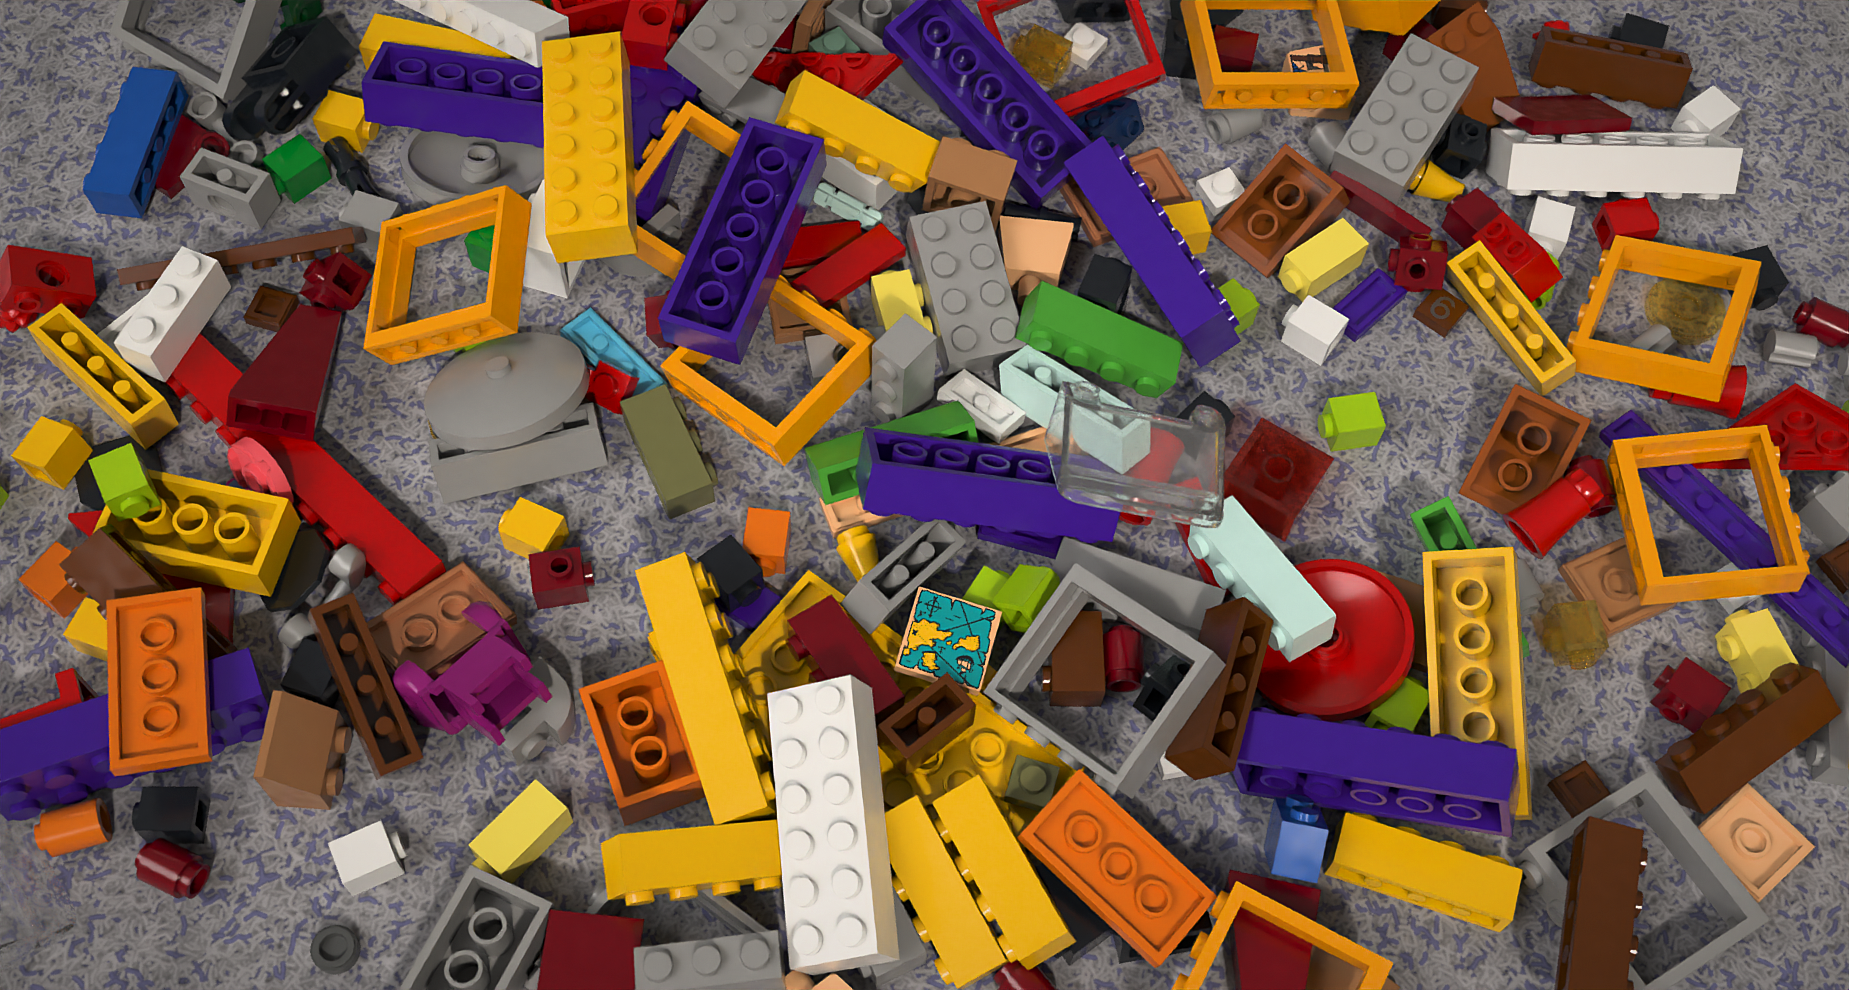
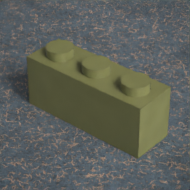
M666 384L620 401L623 421L669 520L715 502L713 486L719 484L716 473L710 461L703 464L699 455L703 451L701 442L695 429L687 430L683 420L687 419V415L679 396L672 398Z

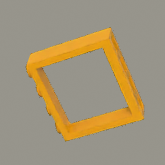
M1181 0L1180 6L1204 109L1348 108L1359 86V80L1337 0ZM1207 9L1314 10L1330 72H1222Z
M689 101L685 103L680 112L673 109L661 128L665 131V134L660 141L654 138L651 140L641 157L645 160V163L640 170L634 168L636 200L684 129L730 158L741 134ZM637 225L638 253L633 255L675 281L686 255Z
M503 185L383 221L381 223L363 349L386 363L395 365L517 333L532 204L516 193L514 189ZM495 225L486 302L406 324L416 247Z
M1616 235L1611 249H1604L1601 254L1598 271L1601 272L1600 277L1593 276L1590 282L1588 299L1591 300L1589 304L1582 303L1577 319V326H1580L1578 332L1571 331L1566 348L1572 352V356L1576 360L1575 372L1719 402L1757 290L1762 261ZM1619 269L1734 291L1710 363L1592 339Z
M780 274L770 299L822 333L828 334L849 351L777 427L697 373L712 356L679 346L660 367L675 390L785 467L872 374V345L877 340L866 329L860 327L857 330L849 325L845 317L837 310L830 309L828 311L820 306L818 301L809 292L803 290L800 293L792 288L790 283Z
M1767 425L1613 440L1607 464L1611 481L1617 494L1616 502L1640 605L1798 592L1806 576L1810 574L1807 564L1810 555L1806 549L1802 550L1800 544V519L1796 512H1791L1788 501L1790 498L1789 481L1786 476H1781L1778 466L1780 461L1779 446H1774L1771 441ZM1748 458L1778 567L1663 577L1638 468Z
M1236 881L1230 894L1221 890L1209 914L1216 918L1217 921L1210 935L1203 931L1200 932L1189 954V957L1197 960L1190 976L1188 977L1180 972L1172 990L1200 989L1240 907L1364 971L1356 990H1381L1393 962Z

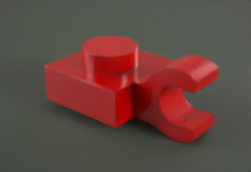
M600 360L597 368L586 363L590 379L585 398L615 414L622 415L620 401L632 397L640 378L607 361Z

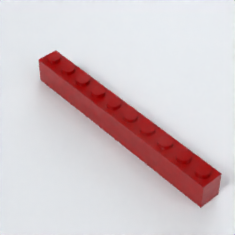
M199 333L168 380L164 382L176 398L181 400L186 396L192 402L189 405L190 409L202 423L206 425L212 421L218 427L215 432L228 448H231L232 444L244 437L254 439L262 445L285 474L291 487L294 501L298 504L294 507L298 514L310 526L317 522L324 528L325 531L322 532L323 537L336 551L349 543L354 544L360 549L366 559L364 578L367 579L370 575H373L380 582L377 586L378 590L392 605L397 604L447 572L439 557L314 440L308 441L226 426L229 392L243 373Z

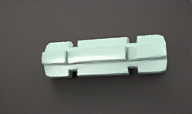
M825 182L820 183L817 187L813 201L824 208L830 206V211L849 221H860L862 223L861 227L868 231L883 223L884 214L873 207L866 209L867 204L842 191L836 193V188Z

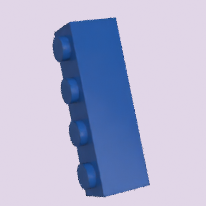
M132 67L127 81L122 83L120 98L115 111L109 115L108 128L102 142L96 147V158L90 173H87L83 180V192L96 213L133 218L143 217L189 97L176 71Z

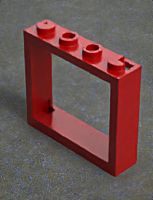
M980 0L976 3L985 27L1005 48L993 16L1034 0ZM1124 0L1147 64L1054 100L1069 118L1165 81L1166 72L1139 0Z

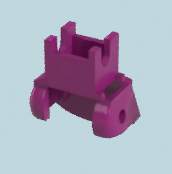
M477 601L471 603L461 613L465 619L488 633L435 681L415 663L406 660L396 669L392 676V682L399 700L417 725L445 731L450 735H454L469 724L500 746L505 741L500 732L501 729L536 697L547 703L552 698V695L541 680L528 672L533 668L530 657L508 622L500 616L491 603Z

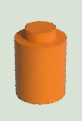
M100 797L44 812L40 816V823L34 826V836L38 848L41 851L47 850L52 857L110 842L113 836L110 815L104 801Z

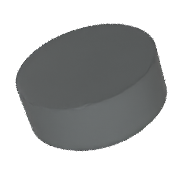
M331 925L319 931L310 947V955L314 964L321 971L332 975L341 974L351 969L356 964L361 951L357 936L349 928L342 925Z

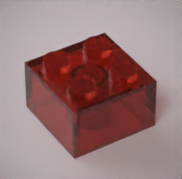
M1261 418L1221 477L1214 501L1219 503L1233 495L1260 528L1285 542L1324 483L1335 458L1268 420Z

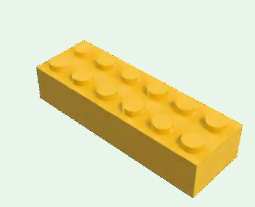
M619 31L542 41L545 233L556 262L565 263L638 253L630 62L621 33Z
M1513 547L1422 552L1431 737L1436 734H1449L1465 742L1481 744L1483 741H1498L1509 748L1517 749L1520 791L1515 820H1532L1518 560Z
M686 552L635 570L714 825L777 820L775 783L768 766V762L773 761L772 751L765 735L759 736L754 721L760 719L759 711L752 694L746 695L743 689L741 679L746 678V671L739 654H733L727 639L733 637V632L725 612L720 613L714 599L720 597V592L711 572L707 573L702 562L696 563Z

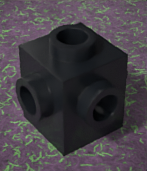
M1456 113L1431 152L1430 161L1447 174L1463 180L1482 162L1488 148V142L1485 140L1487 124L1474 120L1467 115Z
M1175 654L1161 666L1154 663L1140 682L1144 687L1134 702L1133 707L1151 721H1154L1188 673L1191 664L1181 660Z

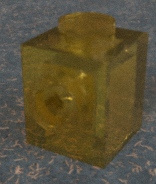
M1034 24L1026 36L1020 35L1017 39L1012 54L1016 56L1015 60L1036 82L1053 89L1070 66L1073 42Z
M1596 600L1556 603L1542 619L1544 627L1542 632L1543 646L1547 653H1551L1555 667L1570 665L1573 670L1590 668L1597 663V660L1609 648Z

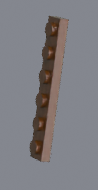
M349 227L210 252L203 255L218 260L225 276L239 273V265L252 263L253 270L278 266L276 259L291 256L292 263L315 260V252L330 249L331 255L337 252L342 254L354 253V245L366 243L363 227ZM173 259L117 269L120 285L135 284L137 291L152 289Z

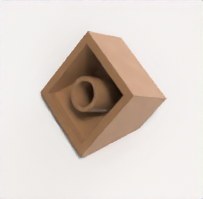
M942 136L928 176L922 210L934 212L986 201L993 228L996 232L1018 160L1010 158L1002 151H988L973 146L969 141L962 138L951 139Z
M273 690L253 777L276 806L331 810L333 796H339L343 785L342 769H339L342 753H348L351 746V728L348 727L338 710L284 691Z

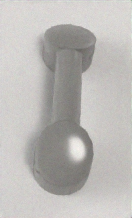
M210 92L196 94L189 102L188 110L190 115L204 128L215 130L227 140L230 145L228 158L258 168L263 162V152L253 142L248 140L236 141L226 132L222 122L223 113L226 110L224 105Z
M349 543L343 546L332 557L328 569L340 580L322 604L352 593L361 584L366 570V559L364 553L354 544ZM303 613L296 614L289 619L282 627L278 637L281 642L291 649L299 648L303 638L312 641L317 640L308 617Z

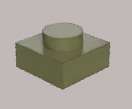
M1017 755L1004 802L1040 812L1052 798L1060 767Z

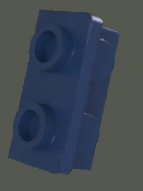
M1121 97L1079 113L1071 119L1091 142L1104 136L1111 148L1119 144L1122 150L1144 132L1137 100L1127 97Z

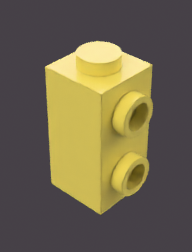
M1341 218L1286 254L1278 278L1288 292L1295 294L1303 302L1308 295L1314 297L1359 267L1369 243L1344 218Z
M910 269L902 271L889 270L880 275L871 276V300L878 326L884 325L885 332H887L906 313L933 333L930 317H923L920 308L924 306L920 283H913Z
M1768 608L1754 613H1750L1748 609H1743L1729 615L1724 619L1726 624L1715 635L1718 652L1725 661L1729 662L1734 671L1741 694L1756 688L1767 680L1775 668L1790 662L1798 664Z
M535 779L469 844L476 857L472 865L512 884L573 823L568 808Z

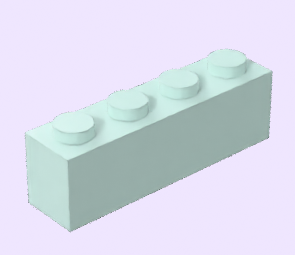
M1028 344L999 364L1002 396L1026 412L1025 416L1120 476L1149 455V417L1040 351L1033 349Z
M1233 495L1191 517L1188 537L1190 550L1196 558L1203 559L1208 564L1220 587L1223 589L1228 588L1236 599L1246 597L1274 620L1268 641L1272 649L1275 651L1280 650L1286 659L1291 662L1332 638L1336 614Z

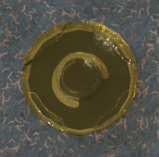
M1664 278L1651 288L1644 305L1646 317L1651 326L1654 324L1666 326L1671 330L1672 337L1681 345H1699L1711 340L1722 327L1726 310L1723 299L1718 292L1715 295L1713 291L1708 289L1710 286Z

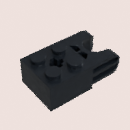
M326 16L284 27L242 77L247 85L223 113L222 122L226 132L236 141H251L259 138L265 131L275 136L292 131L312 106L323 101L328 94L327 88L332 81L340 78L348 71L350 67L348 62L357 50Z

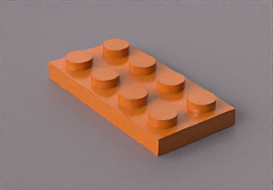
M197 587L106 600L110 771L114 776L213 761L205 594L202 588Z
M1080 768L1016 838L1154 968L1161 966L1218 897Z

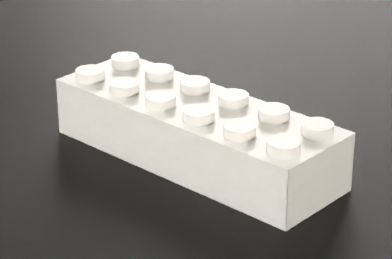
M1491 128L1486 173L1497 181V185L1508 189L1509 194L1520 196L1531 195L1532 190H1545L1546 194L1552 196H1568L1569 191H1583L1584 195L1591 197H1606L1607 192H1621L1620 195L1625 197L1643 198L1645 192L1658 193L1660 197L1680 199L1683 193H1696L1698 198L1715 200L1720 198V194H1735L1743 148L1714 133L1626 131L1531 135L1522 129Z
M852 675L768 693L789 967L791 970L819 975L900 960L872 688Z

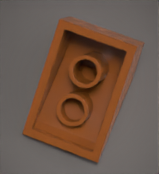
M1477 2L1425 40L1479 67L1472 89L1457 113L1467 115L1474 120L1487 124V133L1491 128L1504 120V118L1492 111L1494 98L1520 97L1501 33L1481 4Z
M1285 143L1213 226L1211 234L1268 279L1281 268L1286 254L1329 227L1350 201L1344 187Z
M1515 384L1497 415L1458 494L1501 515L1524 504L1545 490L1558 478H1562L1592 420Z

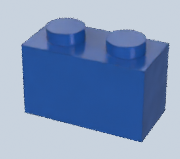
M1288 794L1286 799L1274 797L1264 843V851L1271 874L1313 883L1318 882L1329 829L1319 806L1313 805L1314 800L1297 794Z

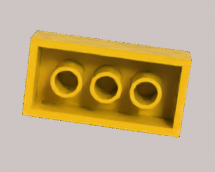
M147 469L161 505L149 509L142 516L127 518L120 522L108 506L105 505L93 531L94 533L100 527L111 523L161 574L271 597L301 520L288 498Z

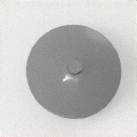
M415 129L406 137L400 150L401 174L404 182L414 194L433 205L443 204L460 199L466 195H473L503 185L514 189L516 193L528 201L532 193L536 194L542 181L545 180L544 148L535 147L530 144L498 142L494 139L473 136L461 137L457 134L437 131L424 132Z
M540 332L511 334L477 345L460 354L443 367L434 377L426 391L424 410L434 433L449 445L468 450L507 448L539 437L568 418L580 405L587 393L590 379L589 371L580 349L568 339Z

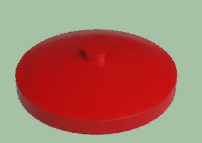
M1319 559L1297 564L1294 567L1336 614L1332 638L1291 662L1286 659L1280 650L1275 651L1268 644L1256 690L1268 703L1293 717L1299 714H1311L1319 717L1322 721L1336 722L1366 714L1380 706L1396 692L1411 668L1416 644L1414 624L1408 604L1390 580L1363 564L1341 559Z

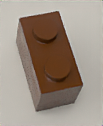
M1080 611L1049 654L1048 666H1041V692H1049V706L1101 707L1106 692L1102 611Z
M947 672L878 725V746L899 771L907 777L974 724L976 704Z

